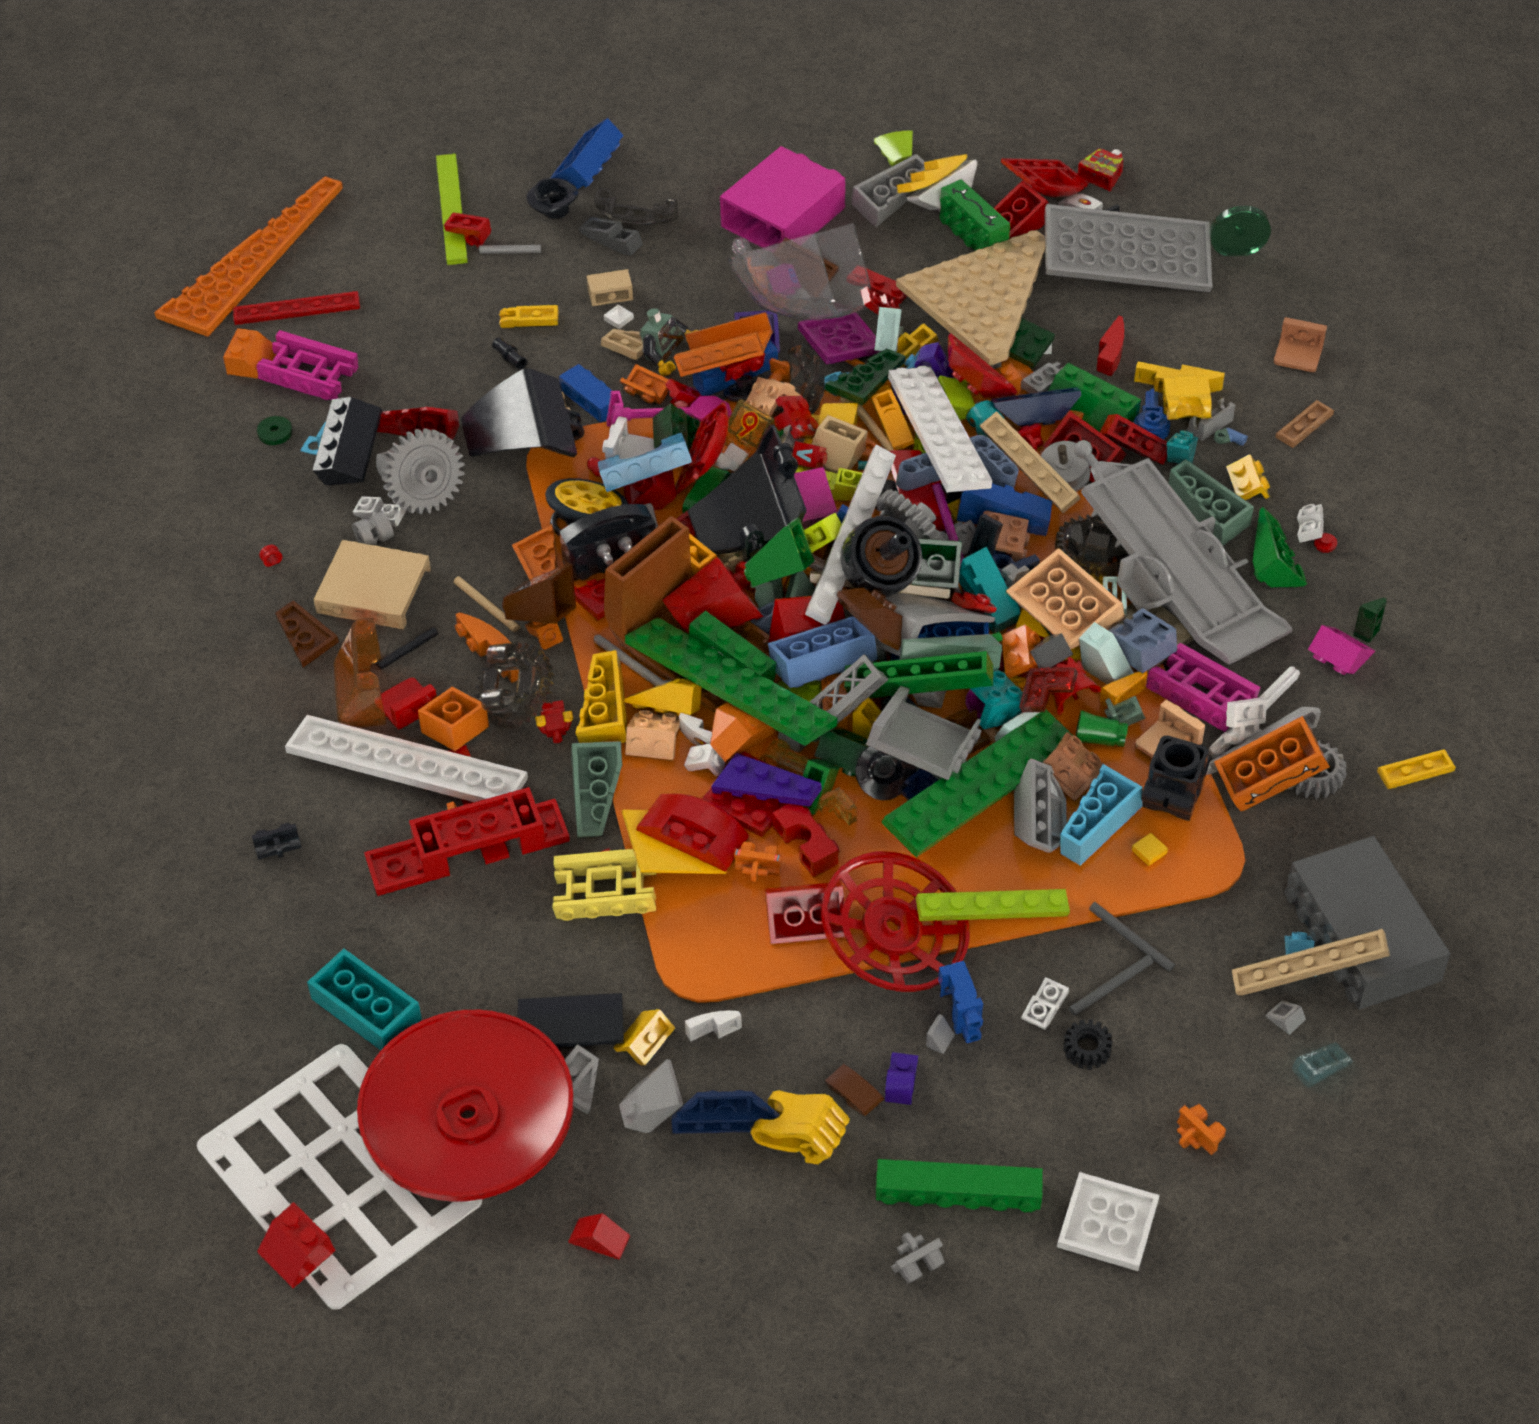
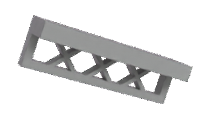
M863 655L813 698L810 703L821 708V701L825 697H833L832 708L827 712L838 718V724L889 679L873 665L866 655ZM865 663L872 673L865 679L857 678V670ZM843 681H852L851 691L848 694H838L839 685ZM821 736L818 737L817 739H815V740L812 741V742H815V743L818 742V741L820 740Z

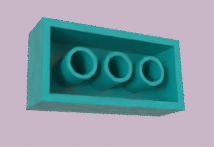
M342 949L307 982L311 999L379 1050H382L398 1034L422 1020L419 1002L346 949Z

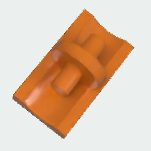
M743 842L741 848L735 850V870H741L744 874H750L751 882L757 883L759 876L768 877V874L780 876L781 855H779L778 846H766L765 852L762 853L756 852L755 844Z
M1200 1104L1190 1109L1184 1105L1179 1109L1180 1117L1177 1120V1123L1180 1125L1177 1132L1182 1136L1179 1140V1145L1182 1148H1186L1191 1144L1196 1150L1202 1146L1212 1155L1217 1151L1218 1143L1225 1137V1127L1219 1122H1214L1209 1127L1203 1122L1207 1119L1208 1113Z

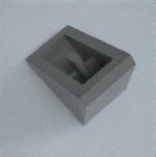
M1062 633L1047 636L1030 651L1041 672L1073 655Z

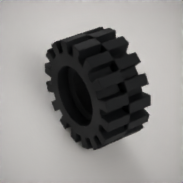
M1084 1019L1080 1020L1079 1026L1074 1022L1065 1034L1064 1052H1066L1067 1060L1071 1058L1070 1063L1073 1065L1079 1063L1078 1068L1083 1069V1065H1087V1070H1092L1093 1065H1095L1096 1069L1101 1067V1062L1105 1064L1107 1059L1110 1058L1113 1042L1112 1035L1108 1033L1106 1026L1101 1029L1102 1023L1097 1022L1096 1025H1093V1020L1091 1019L1088 1020V1024H1085ZM1084 1038H1089L1097 1043L1098 1048L1091 1051L1084 1050L1078 1046V1042Z

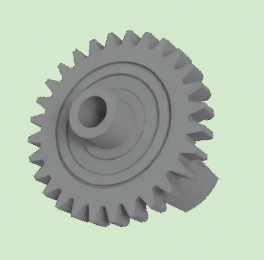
M427 428L423 429V433L421 430L415 429V436L411 432H407V440L400 436V445L392 443L393 447L390 450L377 454L376 465L379 475L382 476L381 479L384 482H388L383 487L389 491L387 495L393 499L396 505H399L404 510L407 509L411 513H414L415 510L419 514H422L423 510L431 513L432 507L437 511L440 510L439 503L447 506L446 498L454 499L451 494L452 491L459 492L455 485L463 483V481L458 479V476L465 475V472L459 470V468L465 466V463L458 461L463 455L457 452L459 447L455 444L452 445L454 441L447 438V435L439 434L436 430L430 431Z
M887 489L877 499L878 511H882L880 516L886 515L902 521L913 530L917 538L945 540L940 536L941 532L936 530V526L932 524L936 520L935 514L925 504L912 505L908 498L905 499L902 494L899 495L897 491Z

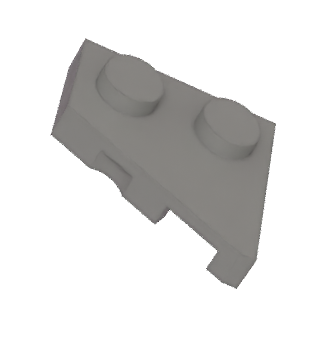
M577 1044L565 1059L572 1079L574 1107L588 1114L592 1103L599 1058Z

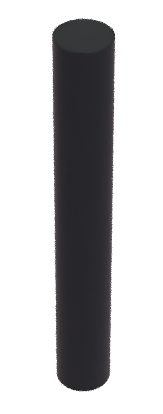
M432 627L377 661V667L382 670L437 636V630Z

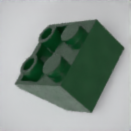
M670 403L653 417L654 449L662 444V439L682 433L689 451L701 422Z

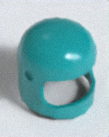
M986 400L973 406L968 412L966 420L972 427L976 428L977 435L988 437L980 425L996 411L1003 418L1004 416L993 406L992 401Z

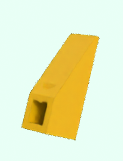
M679 678L635 693L625 698L624 702L632 704L634 708L651 707L654 708V711L660 713L672 711L677 712V716L680 713L691 716L700 710L702 687L688 679Z

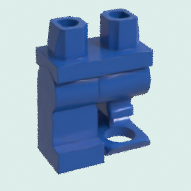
M961 961L939 967L940 997L952 994V1021L955 1033H962L966 1043L980 1040L981 1032L979 1028L983 1025V1002L981 998H977V992L965 962Z

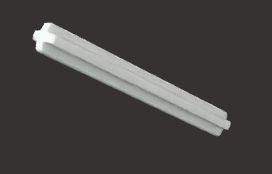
M1293 666L1289 667L1259 697L1267 699L1266 710L1298 679L1300 675L1299 670ZM1229 727L1209 747V756L1215 759L1232 745L1224 741V735L1229 734L1233 727Z

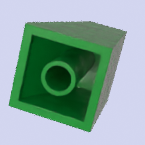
M795 518L745 564V576L749 582L751 581L753 587L803 571L815 561L800 518Z

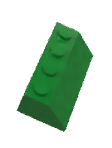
M1067 363L1055 375L1048 390L1071 387L1080 389L1081 396L1070 410L1084 413L1082 420L1099 432L1108 415L1118 414L1134 422L1135 417L1140 411L1141 399L1070 363Z

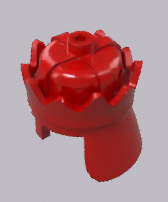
M1071 657L1052 666L1049 670L1047 669L1045 671L1046 679L1042 680L1043 685L1054 696L1058 715L1063 713V703L1070 696L1075 701L1079 699L1076 694L1078 691L1089 688L1094 693L1102 691L1093 680L1086 676L1081 661L1077 660L1075 662Z

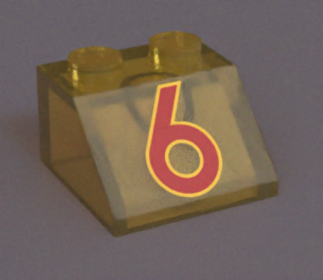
M740 399L728 421V434L725 445L728 447L730 443L735 444L749 454L748 460L756 452L768 426L775 425V419Z

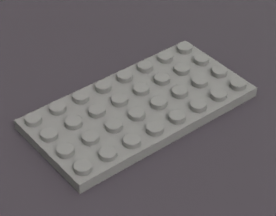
M1046 204L1045 273L1046 275L1211 292L1212 269L1209 222Z

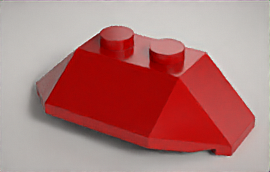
M952 333L949 334V367L953 371L951 375L960 383L962 381L968 384L967 389L975 396L980 394L983 398L1014 396L1018 393L1013 384Z

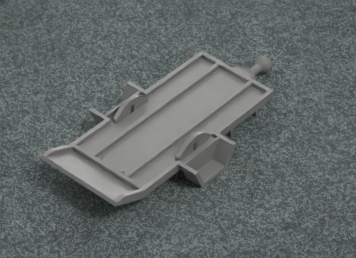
M1081 440L1075 444V455L1087 461L1091 466L1090 470L1095 479V482L1084 486L1081 490L1083 496L1094 509L1091 516L1099 515L1117 538L1115 547L1122 545L1130 555L1121 559L1117 583L1138 611L1142 608L1149 610L1167 603L1197 644L1228 665L1292 633L1293 629L1288 622L1266 608L1236 571V568L1249 561L1247 559L1233 561L1227 554L1221 542L1213 535L1216 519L1212 516L1198 522L1149 458L1133 465L1105 461L1098 462L1092 454V446L1088 441Z

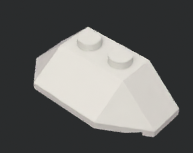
M964 161L943 179L907 196V200L928 210H939L940 212L941 188L960 179L972 188L977 161Z

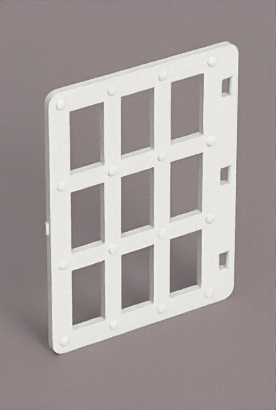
M344 1044L331 1048L201 1137L197 1143L199 1153L265 1232H267L270 1225L263 1217L272 1213L276 1218L290 1205L277 1190L276 1186L302 1169L333 1205V1207L314 1219L313 1222L326 1232L345 1219L377 1257L352 1276L349 1275L332 1254L305 1278L331 1309H340L482 1204V1199L452 1202L431 1217L408 1190L391 1181L379 1170L366 1151L361 1136L356 1132L359 1129L357 1111L344 1118L314 1084L317 1080L340 1066L360 1089L368 1068ZM299 1093L331 1128L306 1146L274 1111ZM259 1120L291 1156L266 1174L260 1170L234 1139ZM340 1141L349 1148L373 1176L371 1180L350 1195H347L316 1159ZM223 1157L232 1165L226 1171L216 1162ZM383 1190L392 1197L418 1227L393 1246L387 1242L359 1209ZM319 1270L328 1279L321 1286L312 1277Z

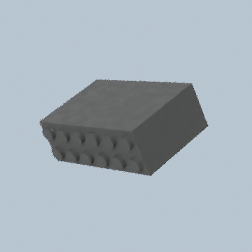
M1375 836L1292 862L1285 896L1289 903L1295 905L1299 920L1302 923H1306L1309 928L1310 937L1319 946L1380 929L1385 931L1390 956L1333 971L1337 982H1342L1346 988L1345 992L1348 1000L1351 1003L1354 1002L1358 1010L1442 982L1451 953Z

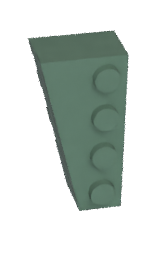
M1185 459L1170 470L1169 485L1197 521L1201 522L1212 516L1216 519L1213 535L1218 538L1223 546L1251 525L1254 506Z

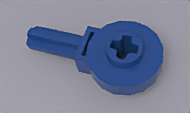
M1150 389V391L1145 393V406L1143 405L1142 413L1135 417L1134 424L1161 439H1165L1169 435L1171 423L1170 420H1167L1166 415L1163 414L1162 407L1158 406V392H1155V389Z

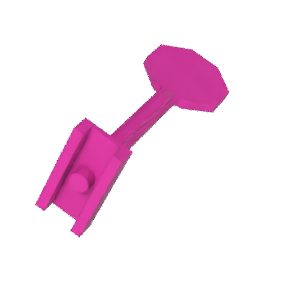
M611 391L606 424L607 426L615 425L618 416L627 418V421L637 418H653L664 408H623L624 405L620 391ZM700 396L690 407H677L701 422L707 414L724 402L726 403L728 420L732 416L729 403L716 396Z

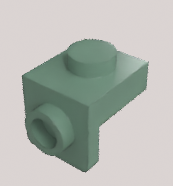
M1136 696L1114 706L1110 698L1105 700L1108 709L1104 711L1108 719L1119 720L1121 723H1127L1128 726L1145 719Z

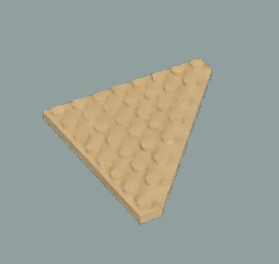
M1035 230L1018 237H1012L1004 242L995 243L990 247L978 249L975 252L961 255L958 258L907 274L896 279V286L990 366L1008 359L1009 350L1015 340V333L1020 326L1021 317L1025 312L1027 300L1030 298L1039 266H1041L1044 259L1045 236Z

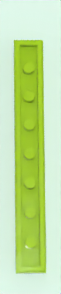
M456 154L437 155L436 161L447 265L468 263L464 234L446 232L444 228L445 222L453 212L462 214Z

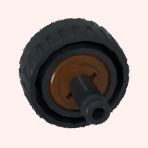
M876 516L863 521L848 534L841 547L840 560L842 570L854 588H865L871 592L876 589L886 597H889L905 589L917 577L921 569L922 549L917 536L908 525L890 516Z

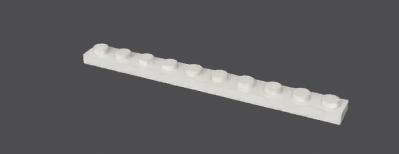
M877 444L871 452L805 612V615L824 625L831 618L838 600L836 594L842 590L846 580L840 560L843 542L857 525L871 518L877 504V499L881 494L896 457L895 454Z

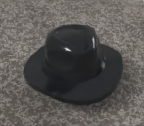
M545 178L539 180L528 191L526 197L530 207L537 212L544 214L547 218L560 219L569 213V205L575 201L579 193L576 187L566 180Z
M870 746L861 753L855 768V775L859 786L869 796L878 800H891L902 794V790L907 787L904 783L905 780L917 772L916 766Z

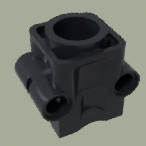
M1166 735L1161 737L1151 760L1148 779L1142 792V807L1164 811L1178 818L1190 821L1205 783L1210 763L1208 749L1205 746Z

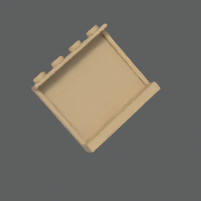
M342 540L314 597L316 613L404 630L407 623L405 614L424 572L431 571L429 556Z

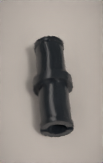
M501 337L493 341L492 347L502 355L505 361L511 362L519 370L526 367L528 360L518 352L515 346L509 345Z

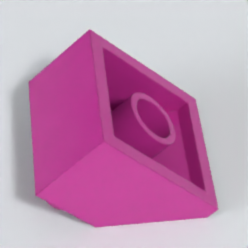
M1321 625L1308 648L1309 651L1314 653L1313 658L1322 663H1326V661L1334 665L1333 669L1343 675H1346V673L1354 674L1375 652L1374 649L1343 631L1326 625Z

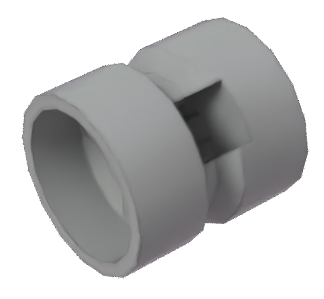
M383 511L369 516V520L364 518L352 524V529L358 543L374 546L377 545V541L384 542L394 537L391 523Z

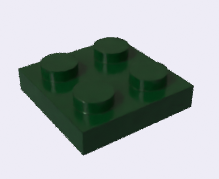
M1021 318L1020 326L1015 333V340L1009 350V357L1034 368L1054 341L1055 334Z

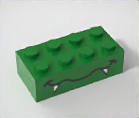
M962 179L941 188L940 221L944 225L947 224L952 229L954 235L961 237L967 247H971L976 251L990 247L995 243L1009 240L1010 223Z

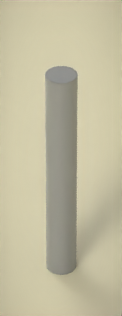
M541 245L479 246V253H541Z

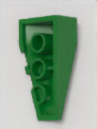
M1262 507L1259 510L1252 561L1255 577L1261 583L1265 582L1270 587H1304L1307 582L1301 565H1295L1291 558L1295 554L1285 542L1287 538L1278 520Z

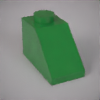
M819 758L808 760L803 773V777L817 781L822 786L821 792L811 806H806L813 815L816 814L831 792L840 767Z

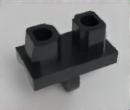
M289 822L281 824L277 829L270 831L263 829L256 831L255 835H252L258 860L277 854L278 858L284 857V852L302 848L296 824L291 825Z

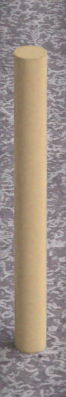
M460 576L454 579L456 586L512 632L520 629L519 624L514 620L505 619L503 611Z

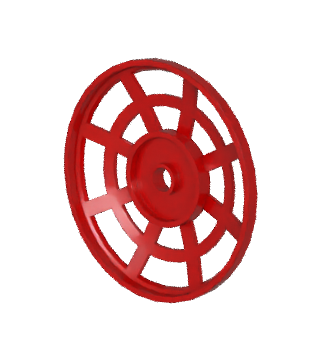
M876 851L852 858L843 864L832 876L822 899L821 917L823 928L829 944L839 959L860 978L873 985L892 991L917 992L939 985L938 977L924 984L905 985L903 975L919 972L927 966L939 973V967L945 965L935 958L942 948L943 935L959 934L957 952L951 964L963 961L970 940L969 920H957V924L942 925V920L932 921L933 925H923L922 921H919L917 912V894L935 893L938 889L942 893L956 892V890L932 866L917 858L897 852ZM883 863V878L870 879L860 883L858 886L848 874L850 871L863 865ZM893 864L911 869L931 882L920 891L906 882L893 879ZM840 880L850 892L843 903L841 916L828 912L830 896ZM883 887V897L873 902L863 893L870 888ZM893 888L905 891L912 895L914 899L908 903L900 898L893 897ZM855 899L865 910L862 920L848 918L850 906ZM887 922H893L898 930H891L887 926ZM829 923L842 926L845 939L855 953L850 958L840 948ZM850 928L863 931L864 937L868 942L861 949L854 941ZM922 936H935L934 945L929 955L917 946ZM874 950L888 955L890 966L876 962L869 955ZM910 952L921 961L913 966L901 967L899 956ZM864 961L877 970L892 974L894 983L878 979L863 971L857 965Z

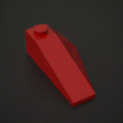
M436 407L383 411L377 432L407 436L406 433L411 432L415 436V429H419L423 433V429L427 428L430 431L436 430L439 434L443 433L447 435V438L453 440L460 425L458 411Z

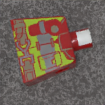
M1097 149L1079 162L1078 174L1089 183L1111 191L1123 171L1124 159L1122 158V153L1117 149H1114L1112 152Z

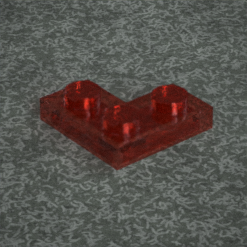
M1029 668L1019 706L1021 711L1045 712L1050 693H1073L1078 675L1076 668Z

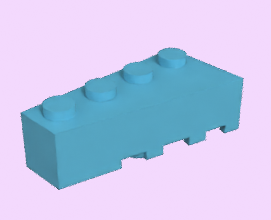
M1103 764L1099 770V775L1092 781L1088 793L1081 799L1077 811L1073 812L1060 834V853L1081 866L1142 807L1143 787Z

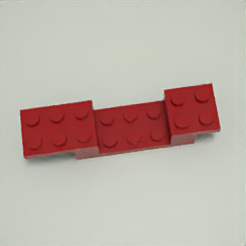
M527 787L409 820L412 839L364 852L376 894L380 896L450 876L447 858L515 838L518 841L522 855L570 842V837L556 799L535 804L531 790Z

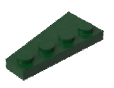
M886 348L869 358L866 364H858L853 368L852 372L848 374L844 372L838 376V380L834 382L830 380L825 383V391L863 406L888 380L889 370H896L905 363L906 356Z

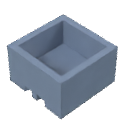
M1142 608L1132 615L1133 618L1131 620L1126 618L1124 624H1117L1108 631L1114 634L1129 665L1144 673L1177 651L1176 628Z

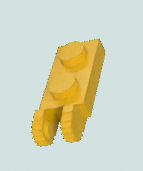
M540 305L503 308L500 311L501 320L499 325L501 328L557 326L558 306Z

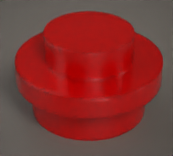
M1323 533L1322 538L1314 539V546L1320 552L1329 553L1337 547V539L1331 534Z

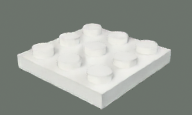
M1079 1172L1057 1247L1139 1271L1160 1195Z

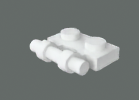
M1254 698L1228 702L1226 726L1233 728L1229 734L1224 735L1226 743L1237 745L1262 731L1259 729V724L1266 723L1267 699Z

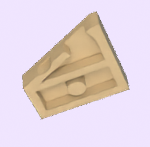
M612 329L601 338V346L625 355L630 359L638 360L644 354L642 351V339L639 336L640 332Z

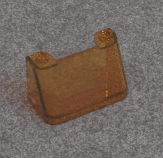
M374 617L360 619L352 624L334 659L337 719L341 724L356 728L386 725V715L379 679L375 674L368 673L371 666L381 659Z

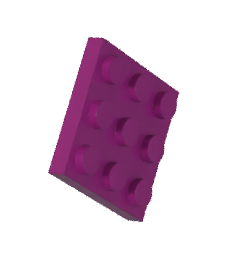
M855 311L798 322L797 329L826 364L872 356L881 352L875 350V334Z

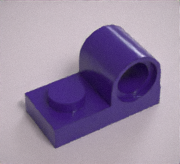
M939 342L924 345L920 348L915 368L919 366L931 367L937 379L940 375L954 378L951 375L953 371L949 367V360Z
M892 1052L890 1068L888 1069L886 1079L885 1102L912 1104L918 1055Z

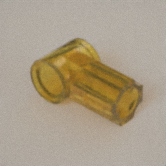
M774 739L760 758V760L772 766L803 776L808 760L812 759L791 750V747L781 739Z

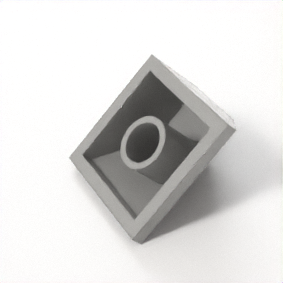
M665 1060L632 1088L619 1104L625 1128L644 1133L651 1132L683 1106L671 1060Z

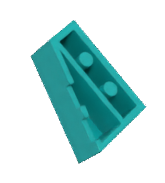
M987 547L964 558L959 571V584L965 592L976 596L978 593L988 596L991 599L990 602L997 608L995 613L987 614L995 617L994 622H989L991 632L994 634L1016 624L1021 614L1020 607L1006 593L1008 587Z

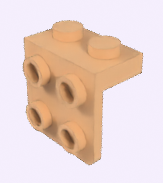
M758 377L742 406L740 416L743 417L746 412L753 411L758 415L759 422L766 424L777 407L775 399L780 396L802 395L795 391L796 387L787 382L780 383L774 379L768 380Z
M1166 699L1160 705L1158 721L1136 740V747L1153 758L1161 737L1166 735L1201 745L1205 724Z
M641 710L635 713L627 726L625 755L673 760L675 757L676 733L680 728L679 717L674 713L653 714L649 710Z

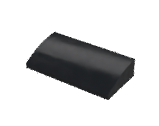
M622 993L518 999V1018L539 1029L556 1047H572L577 1044L579 1046L624 1043Z

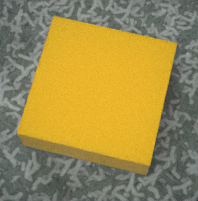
M1149 833L1132 845V851L1148 866L1166 855L1168 848L1152 833Z

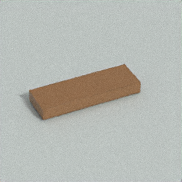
M1316 400L1278 431L1276 438L1294 448L1334 414V410Z

